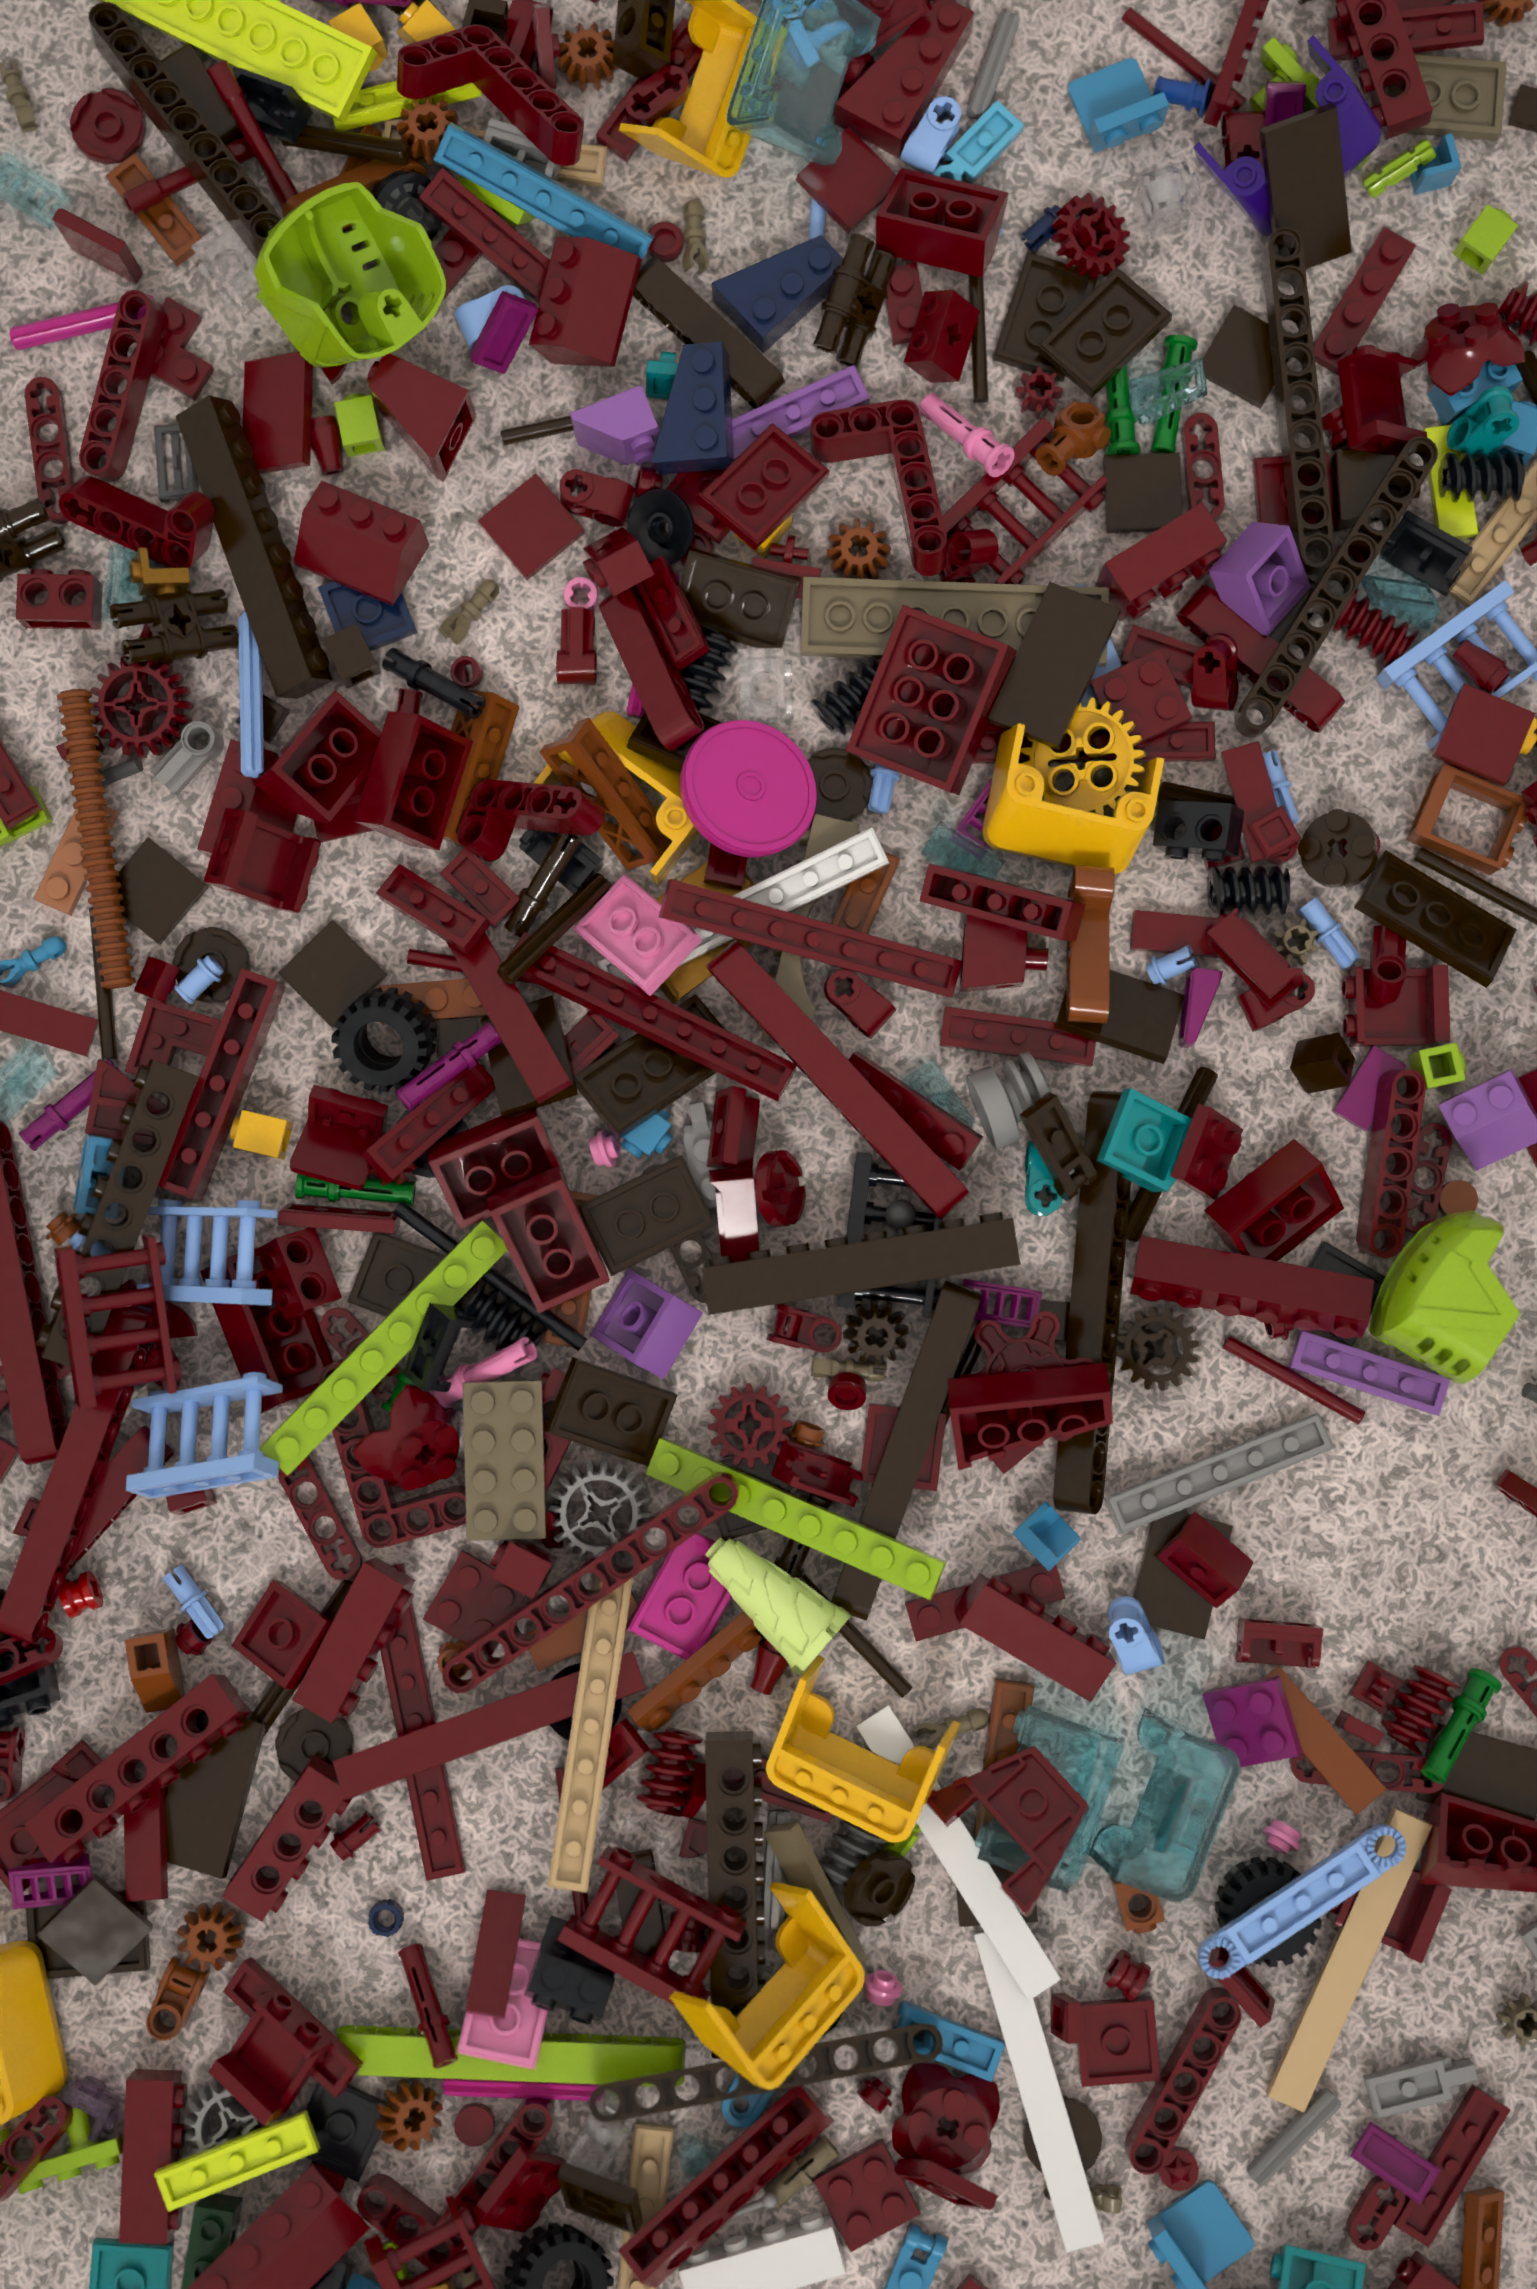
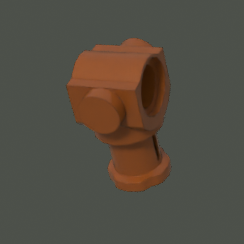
M1073 400L1057 414L1054 422L1053 440L1036 450V461L1044 472L1057 476L1066 469V463L1070 459L1092 457L1098 450L1103 449L1110 439L1111 429L1105 426V414L1100 413L1093 404L1087 402L1078 403Z

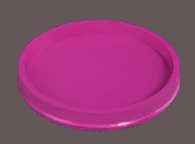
M733 720L709 728L690 747L680 773L681 799L689 819L704 838L728 853L752 858L776 854L797 842L812 822L816 809L817 793L815 778L809 762L791 739L766 724L748 720Z

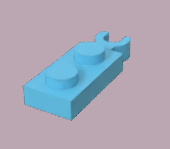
M996 100L946 152L945 160L949 164L938 167L933 175L961 181L965 177L973 184L1023 132L1024 124Z

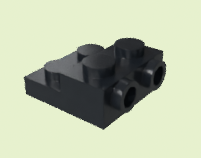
M44 1638L40 1640V1646L34 1649L41 1654L45 1652ZM21 1646V1650H22L24 1653L29 1652L28 1650H26L25 1648H23V1647ZM5 1652L0 1656V1672H5L13 1666L15 1662L13 1652ZM54 1663L0 1686V1728L14 1723L13 1716L27 1712L28 1715L44 1714L51 1710V1703L61 1700Z
M551 1915L524 1996L532 1998L531 2004L540 2009L554 2011V2008L558 2007L569 2011L568 2017L577 2022L589 2025L592 2023V2020L598 2022L604 2016L615 1981V1972L559 1942L557 1939L567 1921Z

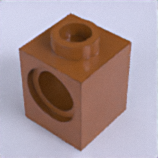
M1148 1867L1110 1877L1121 1921L1126 1931L1133 1930L1136 1934L1146 1933L1156 1929V1923L1165 1921L1153 1874ZM1136 1894H1144L1148 1897L1146 1906L1139 1911L1130 1910L1128 1907L1130 1899Z

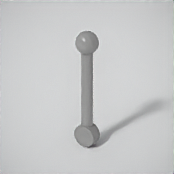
M766 2192L761 2199L745 2204L730 2219L764 2206L766 2208H773L777 2203V2197L773 2192Z

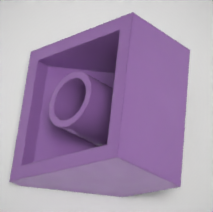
M641 385L570 413L578 446L626 466L632 463L640 466L652 461L659 428Z
M1253 521L1209 569L1220 600L1261 635L1269 636L1311 588L1290 527L1286 525Z
M1514 1068L1456 1094L1438 1105L1456 1141L1476 1171L1537 1143V1113Z
M628 1269L590 1336L632 1363L665 1379L703 1312Z

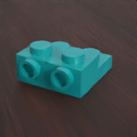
M1132 1088L1123 1089L1097 1161L1121 1172V1177L1151 1192H1168L1169 1188L1176 1181L1171 1177V1173L1192 1119Z
M1284 2245L1281 2246L1280 2254L1274 2252L1272 2255L1270 2278L1277 2279L1276 2289H1363L1366 2264Z

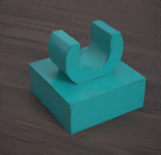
M661 351L660 361L648 360L646 368V397L669 399L678 363H675L676 353Z

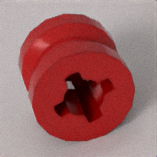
M91 1571L80 1574L77 1580H64L59 1599L68 1617L72 1619L81 1615L84 1609L90 1608L95 1610L103 1606V1595L97 1579Z

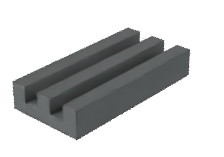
M178 424L154 426L158 492L161 503L169 502V500L180 501L189 492H199L198 478L186 444L188 489H183L179 438L181 430ZM164 434H171L175 490L169 491Z

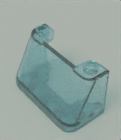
M762 0L727 110L726 117L729 125L744 134L816 164H835L842 150L841 132L834 126H829L835 103L837 102L850 59L868 53L874 47L882 18L857 0Z
M1027 1705L1026 1711H1019L1013 1727V1732L1018 1734V1743H1020L1017 1753L1035 1746L1089 1805L1088 1812L1047 1883V1886L1068 1894L1077 1888L1083 1875L1126 1738L1033 1705ZM995 1818L992 1819L989 1825L982 1824L975 1846L980 1848L978 1859L1016 1873L1030 1860L1028 1855Z
M1145 1708L1138 1725L1137 1738L1144 1749L1158 1755L1136 1816L1131 1828L1114 1823L1101 1828L1095 1836L1088 1855L1116 1881L1169 1901L1179 1902L1190 1897L1197 1886L1239 1776L1240 1762L1235 1752L1224 1745L1161 1713Z

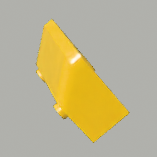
M685 0L693 6L688 23L689 36L695 45L703 49V53L679 121L672 117H660L653 123L652 127L621 123L619 131L661 157L713 176L730 178L738 172L759 116V112L750 103L768 73L776 68L781 53V40L776 30L734 0Z
M602 712L591 719V721L623 765L666 798L657 811L656 823L660 832L670 839L672 843L650 870L652 882L659 886L699 834V831L689 819L681 799V772L628 749L629 738L636 726L616 712ZM566 751L558 753L563 762L575 767L574 761ZM547 764L534 783L556 785L560 779Z
M1018 723L1000 735L982 829L985 842L996 850L1068 867H1113L1115 874L1124 871L1133 859L1153 819L1164 758L1156 757L1140 765L1145 769L1144 773L1135 775V780L1140 784V787L1133 788L1132 792L1120 797L1115 805L1113 817L1042 801L1044 792L1042 775L1034 767L1018 763L1025 725Z
M818 1655L799 1679L766 1764L767 1776L775 1786L888 1842H902L910 1836L941 1773L961 1723L953 1720L936 1751L925 1746L913 1747L906 1752L900 1765L830 1732L835 1719L834 1708L826 1698L812 1692L825 1658Z
M775 1881L769 1888L789 1916L779 1927L775 1938L776 1949L785 1963L741 2013L735 2018L727 2008L713 2006L708 2001L676 1991L670 1996L672 2002L707 2048L753 2085L769 2090L778 2087L846 2009L861 1991L865 1977L861 1963L811 1890Z
M27 1940L0 1945V2125L32 2109L41 2099L56 2096L66 2084L69 2075L49 1981L46 1976L43 1955L36 1944Z

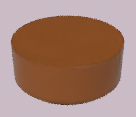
M1455 1180L1447 1182L1442 1186L1438 1209L1444 1216L1468 1210L1475 1211L1478 1204V1195L1471 1184L1466 1181Z

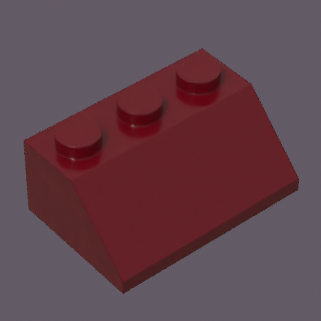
M900 168L876 215L875 250L888 252L896 258L983 278L995 253L1009 192Z
M556 237L529 345L553 364L615 367L642 259L638 255L588 237Z
M321 480L302 512L294 563L297 567L393 606L428 549L429 542L419 519Z
M335 690L314 709L254 783L283 809L328 824L369 774L382 732Z
M230 739L197 848L209 858L214 848L225 808L250 811L259 815L258 819L290 832L294 831L298 817L297 813L283 809L254 783L257 778L245 777L242 774L240 742ZM264 749V770L277 753Z
M1293 1139L1258 1168L1246 1175L1244 1179L1229 1191L1217 1198L1204 1212L1214 1230L1232 1253L1279 1261L1342 1211L1344 1207L1322 1162Z

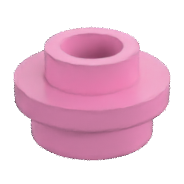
M606 1129L599 1130L596 1136L589 1139L593 1160L597 1166L606 1165L608 1168L616 1166L617 1157L621 1156L618 1139L614 1134L610 1135Z
M1273 1819L1270 1826H1265L1262 1831L1268 1837L1266 1844L1282 1854L1287 1855L1289 1850L1298 1852L1301 1847L1298 1843L1301 1834L1279 1820Z
M877 1970L864 1977V1995L870 2002L880 2006H891L895 2003L896 1998L901 1996L902 1985L894 1974L884 1970Z

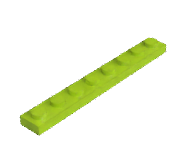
M482 1220L479 1221L259 1446V1449L268 1458L278 1461L279 1468L288 1476L413 1348L429 1304L454 1306L508 1250L504 1241Z
M664 1437L659 1438L645 1473L646 1475L687 1492L716 1472L730 1473L737 1479L739 1495L736 1504L729 1512L928 1600L933 1598L946 1566V1561ZM723 1482L716 1483L710 1488V1493L715 1500L725 1501L732 1496L731 1488Z

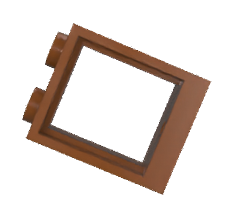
M1443 763L1432 775L1406 840L1487 875H1492L1501 867L1505 869L1513 856L1515 848L1510 846L1515 833L1520 834L1527 822L1524 814L1526 805L1523 796ZM1450 788L1506 811L1487 857L1431 834Z

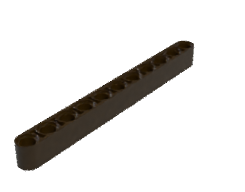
M1093 1091L1088 1101L1084 1148L1098 1174V1178L1089 1185L1083 1184L1080 1187L1065 1359L1071 1360L1087 1357L1093 1360L1095 1364L1106 1363L1112 1405L1131 1181L1121 1177V1172L1097 1161L1122 1092ZM1110 1425L1074 1435L1067 1441H1058L1053 1501L1056 1509L1091 1515L1098 1514L1104 1498Z

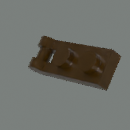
M1050 1092L1046 1093L1019 1115L1055 1182L1053 1186L1063 1200L1069 1201L1078 1194L1077 1189L1083 1184L1089 1185L1098 1178V1174L1057 1095ZM1074 1169V1172L1069 1175V1172Z

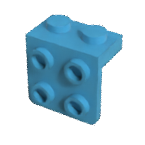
M1134 58L1125 59L1073 80L1068 86L1069 97L1094 153L1107 148L1117 147L1139 135L1154 132L1163 126L1169 108L1164 92L1152 96L1139 64Z
M1209 2179L1201 2182L1146 2222L1152 2236L1148 2245L1161 2264L1168 2261L1175 2273L1171 2275V2278L1178 2289H1208L1207 2281L1247 2254L1254 2247L1251 2235L1219 2188Z

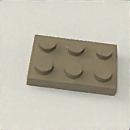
M1414 54L1433 111L1429 124L1406 133L1443 136L1452 133L1453 137L1498 141L1502 134L1507 62ZM1389 86L1388 96L1397 97L1403 93L1398 86Z

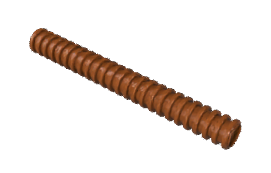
M71 689L60 692L57 695V700L62 702V706L58 707L59 713L64 715V718L60 719L61 725L66 728V730L62 731V735L67 738L64 748L69 750L66 760L71 762L68 772L73 774V778L69 780L70 785L75 787V790L71 791L72 797H76L77 802L73 803L74 809H78L75 819L80 821L77 832L82 833L79 844L84 846V850L80 852L81 856L86 859L82 865L88 872L84 875L86 881H89L86 891L91 893L88 903L93 905V909L90 910V916L95 918V921L91 924L92 928H96L97 933L93 934L94 940H98L99 944L95 946L96 952H100L97 963L102 964L99 975L104 976L101 987L105 989L129 987L136 983L134 977H131L130 973L134 971V967L129 966L132 954L127 953V948H130V942L125 940V937L129 934L128 930H124L123 925L127 924L126 918H122L121 914L125 912V908L120 906L123 895L118 894L121 883L116 881V877L120 875L119 871L114 868L118 862L112 855L116 852L114 846H111L114 836L109 834L112 824L107 822V818L110 817V811L105 809V806L109 805L108 799H105L103 794L107 793L106 787H103L101 783L105 781V777L100 774L103 764L98 762L101 752L96 750V747L100 744L99 740L94 737L98 731L97 727H93L92 724L96 721L95 715H91L94 705L89 703L92 693L87 691V689Z

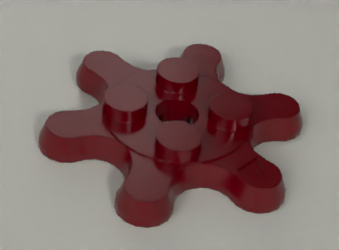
M1042 1311L1034 1316L1029 1332L1021 1338L1008 1336L1000 1324L994 1320H983L978 1323L974 1330V1338L986 1353V1365L979 1373L964 1374L958 1378L1013 1373L1021 1369H1031L1032 1371L1095 1363L1087 1357L1071 1360L1061 1357L1055 1349L1056 1336L1061 1327L1060 1320L1053 1312ZM1057 1435L1053 1438L1058 1441H1067L1073 1436L1063 1438L1061 1435Z

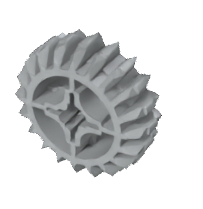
M603 1459L600 1464V1471L595 1472L594 1463L590 1460L585 1463L587 1471L585 1475L575 1466L571 1469L572 1475L576 1479L574 1482L565 1476L559 1479L561 1485L567 1489L566 1492L554 1489L551 1493V1496L561 1500V1504L549 1505L548 1511L559 1513L560 1518L556 1519L553 1525L555 1527L562 1526L563 1531L558 1533L554 1539L556 1542H560L568 1537L571 1542L564 1549L566 1554H570L576 1546L580 1548L581 1551L577 1557L579 1562L585 1560L588 1552L593 1553L594 1557L622 1537L617 1529L618 1526L614 1518L616 1511L626 1503L631 1502L632 1522L627 1533L640 1525V1520H647L653 1516L651 1512H641L642 1506H648L652 1503L651 1497L642 1499L638 1497V1493L646 1489V1484L643 1482L633 1488L630 1482L635 1479L637 1473L631 1471L624 1479L620 1476L624 1467L622 1463H618L614 1468V1472L611 1473L608 1472V1460ZM590 1481H608L619 1486L623 1492L612 1498H604L593 1489ZM579 1488L586 1503V1512L578 1520L571 1523L569 1505L573 1494ZM594 1502H597L600 1507L618 1502V1504L610 1509L611 1513L606 1515L610 1517L607 1523L603 1522L601 1518L592 1519L587 1523L583 1522L591 1516L590 1512L595 1510L591 1507ZM589 1527H597L604 1532L605 1536L609 1537L612 1543H591L577 1533ZM619 1551L620 1555L624 1559H627L630 1556V1553L628 1551Z
M214 2077L210 2080V2086L202 2085L197 2091L199 2098H193L189 2103V2109L193 2113L186 2116L184 2124L192 2127V2129L188 2130L185 2134V2140L197 2142L191 2148L190 2156L252 2132L259 2123ZM217 2102L221 2109L219 2115L222 2125L211 2133L209 2114L212 2105ZM288 2109L285 2114L269 2124L292 2116V2109ZM234 2119H237V2123L239 2120L243 2121V2123L250 2120L243 2131H240V2128L236 2130L234 2127L227 2130Z

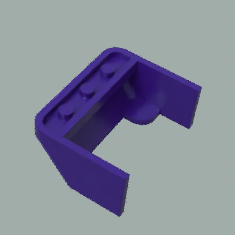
M1312 35L1307 40L1309 56L1325 74L1317 85L1316 100L1319 107L1330 103L1337 107L1345 177L1377 148L1381 140V126L1352 79L1315 36ZM1198 142L1193 148L1200 164L1261 234L1270 237L1272 229L1265 173L1262 164L1253 157L1245 156L1234 160L1223 170Z

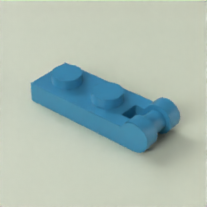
M901 2001L897 2012L900 2018L897 2026H893L891 2029L914 2025L915 2022L935 2026L943 2038V2047L940 2054L933 2060L992 2082L1006 2045L1003 2039L925 2010L911 2002ZM923 2031L921 2038L914 2036L913 2046L915 2050L924 2055L932 2049L933 2039L927 2031Z
M910 2223L884 2289H929L938 2264L945 2253L948 2238L937 2233L933 2237L922 2232V2227ZM916 2248L928 2252L925 2261L912 2256Z

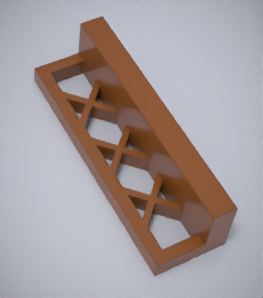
M472 691L477 695L483 696L486 700L485 708L478 706V710L482 711V714L476 719H470L466 714L457 710L451 731L473 741L443 836L444 840H448L463 848L465 847L458 842L457 832L474 787L481 781L487 779L497 780L520 707L493 692Z
M589 717L578 721L566 738L543 746L539 753L563 785L578 788L604 808L605 813L614 816L619 822V826L604 818L602 826L597 831L626 870L656 862L660 859L672 841L664 836L657 827V810ZM566 751L574 761L575 767L563 762L558 753ZM581 782L592 786L597 796L585 792L580 785ZM624 841L635 845L641 853L632 855L625 846Z

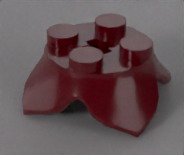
M1448 303L1437 309V316L1425 327L1422 341L1412 352L1410 358L1416 360V367H1420L1427 362L1429 377L1432 382L1451 397L1474 382L1486 361L1492 362V365L1508 367L1525 362V353L1520 339L1504 324L1499 315L1497 304L1483 303L1479 306L1460 307L1458 304Z
M406 1384L391 1406L389 1429L373 1431L366 1435L352 1450V1453L365 1471L373 1476L389 1481V1485L393 1488L401 1487L405 1491H411L416 1488L426 1487L439 1479H448L456 1471L457 1465L455 1460L460 1446L458 1436L460 1415L453 1408H447L444 1411L438 1400L431 1393L422 1391L419 1387Z
M921 2062L912 2064L902 2083L901 2099L903 2113L895 2120L892 2128L894 2150L903 2158L930 2160L957 2175L978 2170L990 2154L992 2146L990 2134L1000 2111L997 2084L993 2080L990 2082L972 2074L961 2078L953 2077L945 2067L935 2063ZM946 2117L949 2121L956 2119L957 2122L953 2123V2129L948 2131L946 2129L941 2130L939 2129L941 2127L940 2119Z

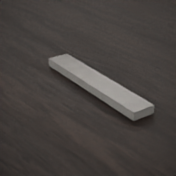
M1318 1412L1104 1498V1501L1118 1535L1322 1454L1334 1449V1446Z

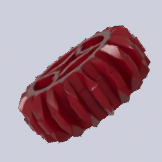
M122 656L120 658L121 669L114 663L107 664L111 675L108 677L101 673L98 674L97 679L103 683L102 688L92 687L90 689L93 695L99 696L98 702H91L94 705V710L99 711V714L95 716L96 721L92 724L97 726L104 725L98 733L99 737L102 739L111 737L109 747L115 750L122 747L124 755L132 756L136 750L138 757L147 758L150 749L153 755L160 756L162 755V744L172 749L175 745L172 736L175 735L181 738L183 730L179 728L180 724L192 722L191 718L183 715L184 710L194 708L192 702L183 701V698L192 691L187 686L179 687L184 680V676L178 672L172 674L174 666L171 663H163L161 665L159 660H152L127 665L124 661V658L127 656ZM148 676L155 677L162 684L168 700L154 697L152 686L148 684ZM130 681L128 693L122 698H117L121 688ZM143 700L155 705L141 708L140 712L128 707L141 704ZM115 712H121L129 716L131 727L135 728V737L130 736L122 729ZM167 713L160 727L149 734V731L153 730L155 718L160 714Z

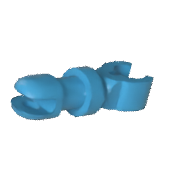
M52 936L42 941V945L36 949L22 951L20 958L1 961L0 975L5 970H11L10 975L6 979H0V984L7 988L16 985L28 970L34 972L40 969L39 964L49 958L54 960L61 956L66 950V943L60 937Z

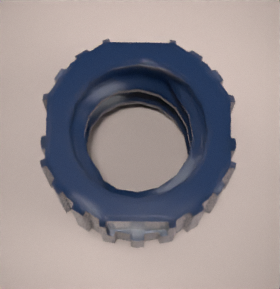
M383 1899L378 1901L369 1911L368 1925L369 1929L376 1936H393L403 1925L402 1922L405 1919L403 1908L395 1900ZM382 1910L391 1911L395 1916L394 1923L389 1927L382 1926L378 1921V1913Z

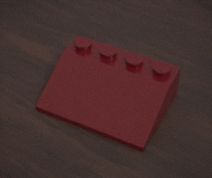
M902 605L845 751L950 793L960 795L989 723L988 716L1010 670L1017 650L1005 643Z

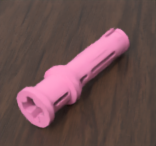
M930 393L923 398L919 406L920 414L961 444L967 458L972 461H979L985 466L986 473L992 477H999L1009 469L1015 454L1012 447L996 441L993 438V433L986 427H976L935 393Z
M523 1337L514 1344L473 1365L461 1364L457 1366L454 1373L448 1375L443 1380L452 1383L448 1392L430 1390L429 1393L438 1400L444 1411L447 1408H453L456 1402L463 1398V1382L494 1381L514 1369L536 1360V1347L533 1342L529 1343V1338Z

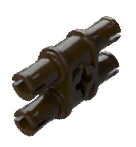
M852 233L841 265H838L833 270L834 279L826 302L821 304V311L824 315L813 346L821 351L835 354L845 327L846 332L836 356V361L849 367L855 365L856 368H859L868 338L872 337L877 331L875 325L883 302H886L888 299V292L885 289L896 262V257L882 250H874L867 274L864 275L865 265L874 241L866 236Z
M39 497L9 511L6 508H0V582H3L5 577L26 568L31 570L35 568L37 561L67 549L65 539L57 526L28 539L20 536V532L50 521L47 510Z
M180 589L178 593L157 596L150 593L144 596L142 601L111 604L110 617L111 619L118 618L117 621L112 623L116 629L147 624L153 636L122 641V655L129 654V657L124 658L126 664L132 665L152 660H159L161 663L170 664L172 660L191 657L202 659L204 656H207L208 652L237 649L239 646V635H231V632L237 631L235 625L228 624L227 626L203 629L198 619V616L218 613L225 614L227 612V598L220 599V597L226 595L223 589L193 594L189 590Z

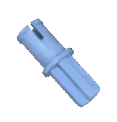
M1274 750L1263 753L1277 807L1283 805L1294 825L1299 821V817L1289 791L1292 783L1286 779L1278 751Z
M876 763L875 768L871 769L870 773L874 778L868 809L873 813L886 814L890 810L895 782L900 780L901 775L895 770Z
M1318 896L1297 911L1306 919L1307 924L1313 931L1319 932L1316 935L1318 939L1315 941L1323 943L1342 969L1350 967L1359 960L1360 954L1340 929L1343 926L1342 923L1337 924L1320 902Z
M184 1564L173 1569L182 1581V1584H179L170 1572L162 1580L181 1603V1612L188 1613L206 1639L213 1638L225 1628V1623L207 1600V1591L202 1592L185 1569Z

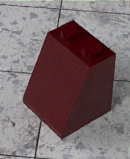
M389 353L382 356L380 362L375 361L367 378L368 386L377 407L438 480L444 482L476 418V412L469 391Z

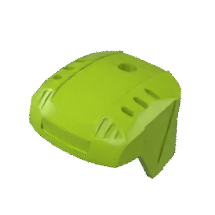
M359 182L344 183L325 189L288 213L268 232L269 235L260 250L254 269L262 297L265 299L284 333L308 363L321 368L382 357L398 350L429 324L436 315L446 292V280L442 267L422 224L382 208L374 196ZM351 224L352 229L343 233V226ZM362 241L365 242L364 248L352 251L354 244ZM372 260L376 261L374 267L367 270L363 269V264ZM343 304L347 305L352 312L353 318L349 325L341 317L340 311Z
M1473 1210L1448 1214L1421 1228L1403 1248L1381 1285L1368 1331L1371 1335L1388 1346L1396 1347L1453 1383L1465 1384L1478 1376L1490 1362L1520 1315L1519 1310L1488 1265L1504 1234L1503 1224L1491 1217H1485Z

